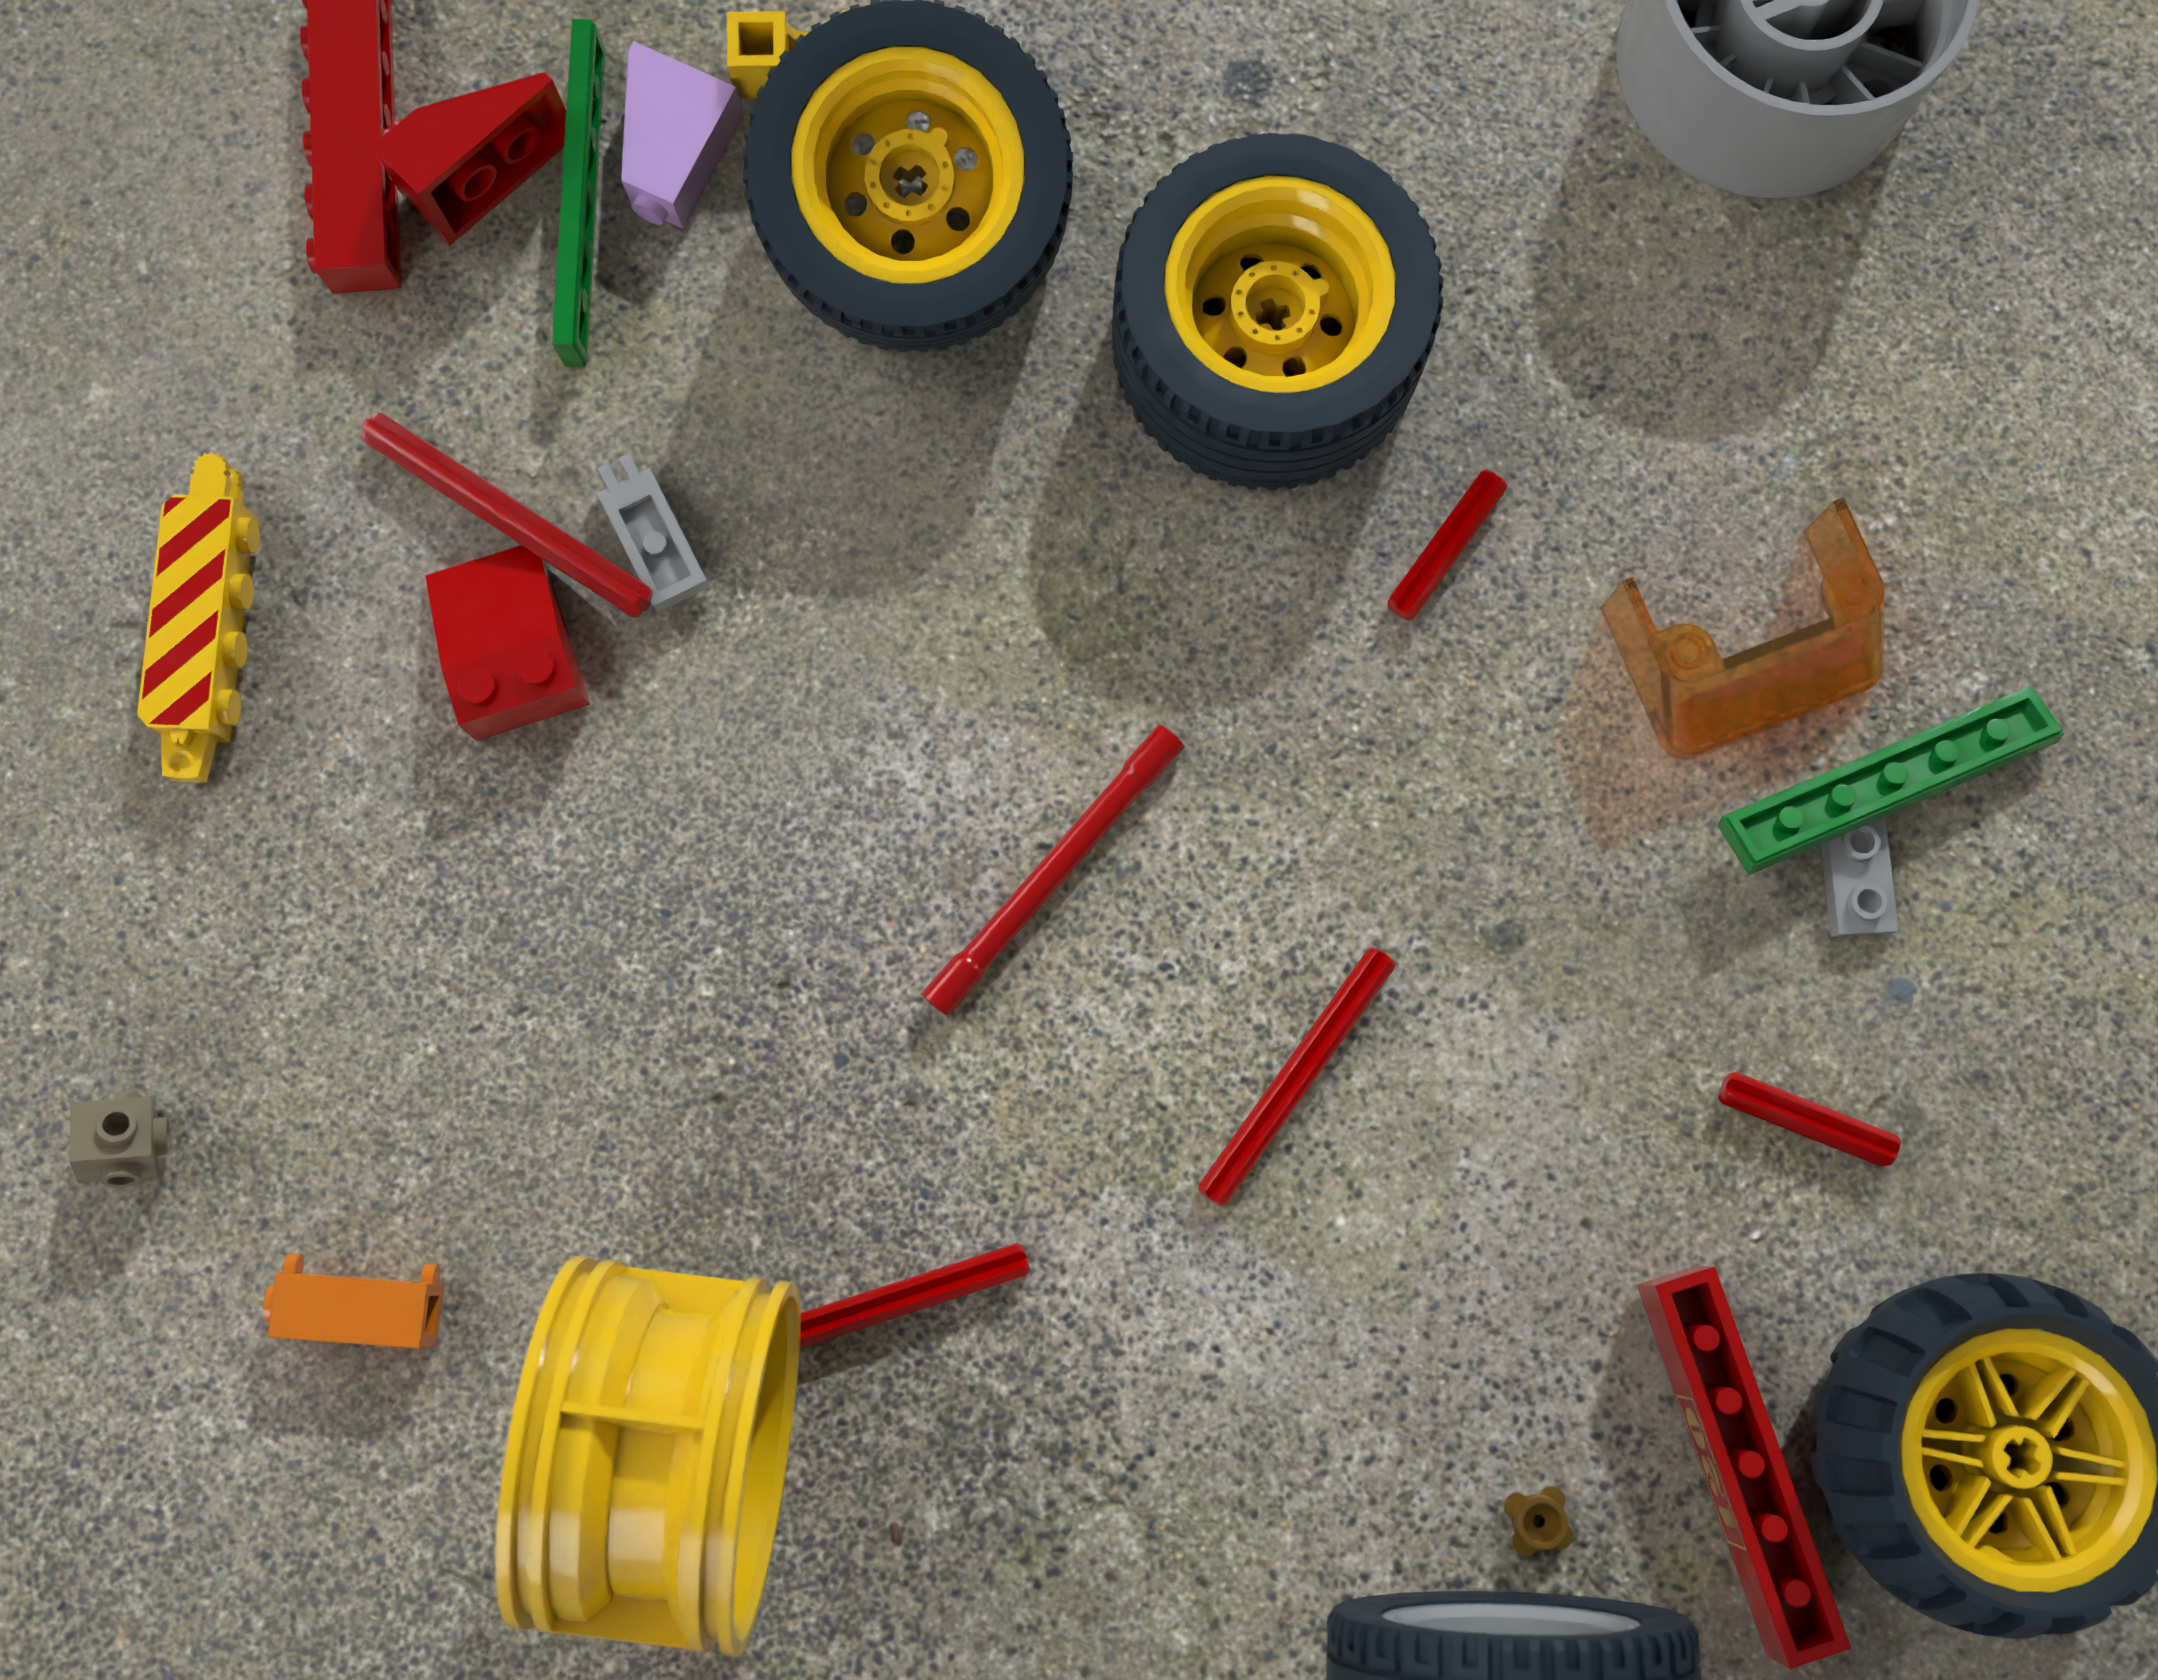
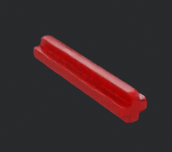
M1484 469L1478 474L1391 594L1387 606L1392 612L1407 621L1415 618L1504 495L1507 483L1503 478L1488 469Z
M1738 1072L1728 1073L1722 1082L1718 1099L1726 1106L1881 1167L1891 1166L1898 1156L1901 1140L1896 1134Z

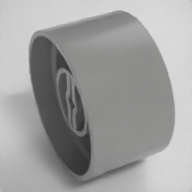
M1627 0L1619 23L1616 60L1619 80L1630 112L1640 129L1668 160L1684 172L1718 189L1739 195L1777 199L1814 194L1833 188L1853 178L1883 154L1963 46L1975 21L1980 0ZM1687 11L1696 13L1694 28L1691 29L1682 13ZM1899 26L1906 56L1867 43V35H1876L1887 27Z

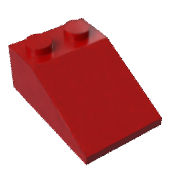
M542 72L416 108L404 119L391 123L382 133L381 139L371 147L405 201L451 246L564 149L566 109L553 79L546 72Z
M519 545L425 575L441 670L458 726L473 739L479 741L590 705L546 561Z

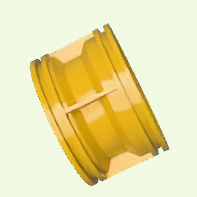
M582 1256L572 1257L563 1265L548 1291L531 1337L515 1398L503 1463L496 1526L495 1576L500 1614L504 1623L509 1628L527 1631L536 1627L543 1633L566 1634L687 1649L703 1653H709L718 1640L719 1649L723 1655L735 1657L742 1655L753 1631L762 1600L783 1497L795 1410L800 1354L801 1312L799 1291L796 1283L779 1281L771 1292L767 1280L763 1278L750 1277L746 1281L690 1275L627 1267L623 1262L615 1260H603L598 1264L595 1259Z

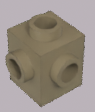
M114 1092L103 1096L102 1100L70 1102L69 1163L78 1183L101 1181L103 1185L109 1187H128L140 1183L141 1178L158 1177V1155H169L170 1126L168 1117L158 1118L152 1096L142 1097L133 1092Z

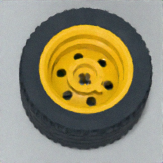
M871 0V5L859 7V4L849 6L850 10L841 14L837 11L830 15L831 20L822 25L818 22L811 26L812 31L808 32L805 36L801 34L795 40L796 45L790 51L785 50L779 56L780 62L777 67H771L767 74L768 80L765 86H760L756 93L758 102L757 105L751 106L749 114L751 118L749 127H746L744 133L747 144L742 149V158L744 160L743 182L746 187L745 197L749 205L752 223L771 263L792 294L813 316H817L825 325L835 328L847 338L853 337L858 339L859 343L865 345L872 344L887 351L888 348L898 349L899 352H908V350L928 352V349L939 348V351L948 349L949 346L967 344V340L974 337L979 339L991 329H997L1002 326L1003 321L1007 318L1013 317L1019 308L1033 297L1036 289L1040 288L1059 252L1065 233L1073 185V152H1071V137L1066 127L1064 110L1059 108V97L1055 90L1050 88L1045 72L1037 70L1034 57L1030 53L1026 54L1014 37L1009 39L1004 34L1003 28L996 24L994 26L989 25L985 22V17L978 13L972 15L966 12L965 7L956 5L955 9L947 7L944 1L934 0V2L923 0H886L881 2L880 0ZM915 112L924 113L930 120L929 127L925 131L909 129L907 126L908 117ZM863 134L871 136L875 144L869 154L858 155L852 150V143L857 136ZM968 149L976 155L977 164L973 169L965 171L957 167L954 158L959 150ZM917 177L922 178L921 183L924 194L919 196L911 192L906 198L901 196L902 190L899 182L901 179L904 178L908 182H913ZM849 196L867 200V208L860 216H850L845 211V201ZM950 211L963 212L969 215L970 223L965 230L955 231L948 226L946 218ZM900 231L910 232L915 239L914 248L907 254L897 253L892 247V240Z
M1256 133L1244 138L1227 139V141L1220 144L1215 143L1209 146L1206 151L1197 152L1189 156V159L1184 163H1178L1172 168V173L1169 176H1163L1158 180L1154 190L1148 191L1144 197V205L1136 209L1133 214L1132 223L1127 226L1125 240L1119 250L1112 316L1113 362L1115 369L1118 371L1119 387L1124 389V399L1127 405H1131L1134 409L1133 415L1136 421L1144 425V432L1149 437H1155L1158 441V446L1164 452L1168 451L1173 455L1174 460L1179 463H1186L1191 466L1190 470L1197 474L1201 472L1209 476L1208 479L1227 481L1228 485L1234 487L1240 485L1247 486L1248 489H1257V487H1268V490H1277L1283 487L1292 489L1297 488L1298 484L1307 483L1308 485L1316 484L1322 478L1330 479L1336 476L1337 471L1340 469L1348 470L1354 467L1357 459L1364 460L1370 454L1371 449L1382 444L1387 433L1393 431L1398 419L1402 417L1407 409L1434 344L1435 335L1441 320L1440 313L1443 308V297L1441 296L1443 277L1439 274L1442 264L1440 257L1435 255L1437 246L1435 238L1429 233L1430 227L1427 221L1419 215V208L1409 198L1408 192L1402 186H1398L1387 171H1383L1376 163L1366 160L1352 149L1340 146L1338 143L1320 140V138L1294 133ZM1248 258H1257L1261 261L1246 271L1240 266L1241 261ZM1301 268H1311L1319 273L1320 279L1313 280ZM1205 302L1218 312L1219 315L1210 316L1204 313L1202 307ZM1338 324L1341 326V333L1337 336H1329L1322 331ZM1244 354L1246 355L1247 362L1241 369L1231 363L1243 359ZM1283 364L1296 375L1286 377L1283 372Z

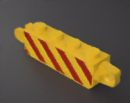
M210 452V454L204 453L203 456H198L197 461H194L195 466L192 467L194 473L190 477L189 495L175 494L161 505L137 715L145 725L160 734L162 776L177 782H207L217 742L230 743L232 725L235 726L240 719L241 699L236 690L238 667H243L247 659V640L242 632L244 612L250 609L254 596L249 566L251 553H255L259 546V524L255 515L243 505L244 491L242 487H245V485L243 484L244 479L241 477V473L227 464L228 461L224 457Z

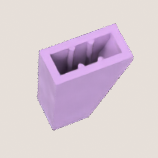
M635 41L632 42L628 50L621 181L632 205L631 207L636 214L656 225H662L666 221L683 229L743 118V109L736 86Z

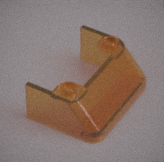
M1844 497L1833 501L1803 530L1804 536L1823 575L1820 584V598L1829 617L1826 620L1722 659L1713 638L1707 631L1697 625L1682 623L1657 632L1633 577L1621 581L1602 604L1600 609L1656 737L1668 754L1685 760L1701 757L1862 695L1879 682L1884 672V584Z

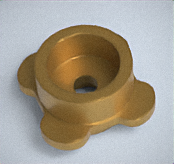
M1549 1485L1545 1486L1537 1494L1524 1496L1520 1492H1513L1506 1497L1503 1508L1504 1512L1512 1520L1514 1535L1511 1538V1546L1518 1554L1529 1557L1537 1549L1548 1550L1556 1548L1557 1550H1564L1572 1543L1573 1531L1568 1526V1518L1563 1509L1566 1497L1559 1488ZM1536 1515H1542L1544 1518V1523L1541 1527H1535L1533 1524V1518Z

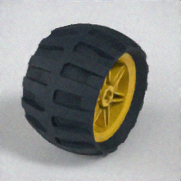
M1998 1273L1958 1274L1927 1281L1890 1296L1875 1306L1870 1316L1863 1323L1855 1328H1851L1839 1341L1830 1356L1831 1362L1834 1364L1830 1375L1824 1385L1816 1386L1810 1415L1817 1417L1818 1425L1817 1446L1809 1449L1811 1470L1815 1483L1822 1488L1827 1501L1826 1516L1843 1545L1858 1559L1870 1577L1890 1594L1921 1614L1963 1631L1999 1638L2029 1639L2038 1635L2074 1633L2100 1624L2112 1614L2110 1606L2131 1605L2143 1597L2158 1582V1573L2156 1572L2158 1569V1360L2131 1331L2114 1324L2100 1307L2068 1290L2022 1276ZM2009 1374L2013 1378L2014 1390L2010 1396L1999 1375ZM1948 1398L1952 1401L1954 1408L1943 1418L1942 1422H1939L1935 1415L1936 1405L1941 1399ZM2061 1427L2063 1428L2064 1439L2054 1441L2049 1438H2055ZM2007 1443H2010L2007 1451L2014 1458L2011 1466H2008L2011 1460L2010 1457L2003 1451ZM1937 1464L1948 1480L1945 1487L1941 1490L1935 1489L1930 1481L1931 1468ZM2055 1482L2061 1487L2056 1498L2052 1488L2045 1486V1483ZM2002 1513L2004 1524L2001 1531L1991 1533L1988 1530L1999 1514Z

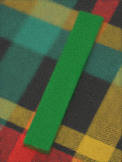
M572 19L552 336V345L565 367H585L588 358L605 47L597 26L593 23L592 19Z
M2030 685L1721 817L1717 826L1749 876L2056 744L2065 732Z

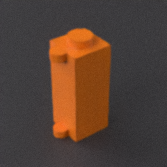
M288 1253L284 1259L282 1272H276L275 1282L268 1287L264 1297L263 1318L265 1322H269L267 1337L426 1348L437 1346L444 1283H439V1264L425 1263L421 1271L420 1281L303 1273V1255Z

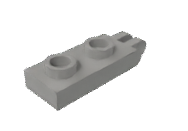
M630 453L619 457V460L628 478L619 483L609 463L598 467L607 488L598 492L597 495L640 581L651 587L653 591L651 603L658 613L710 588V585L651 468L639 472Z
M1881 818L1821 844L1831 938L1891 935L1898 932L1899 927L1886 818Z

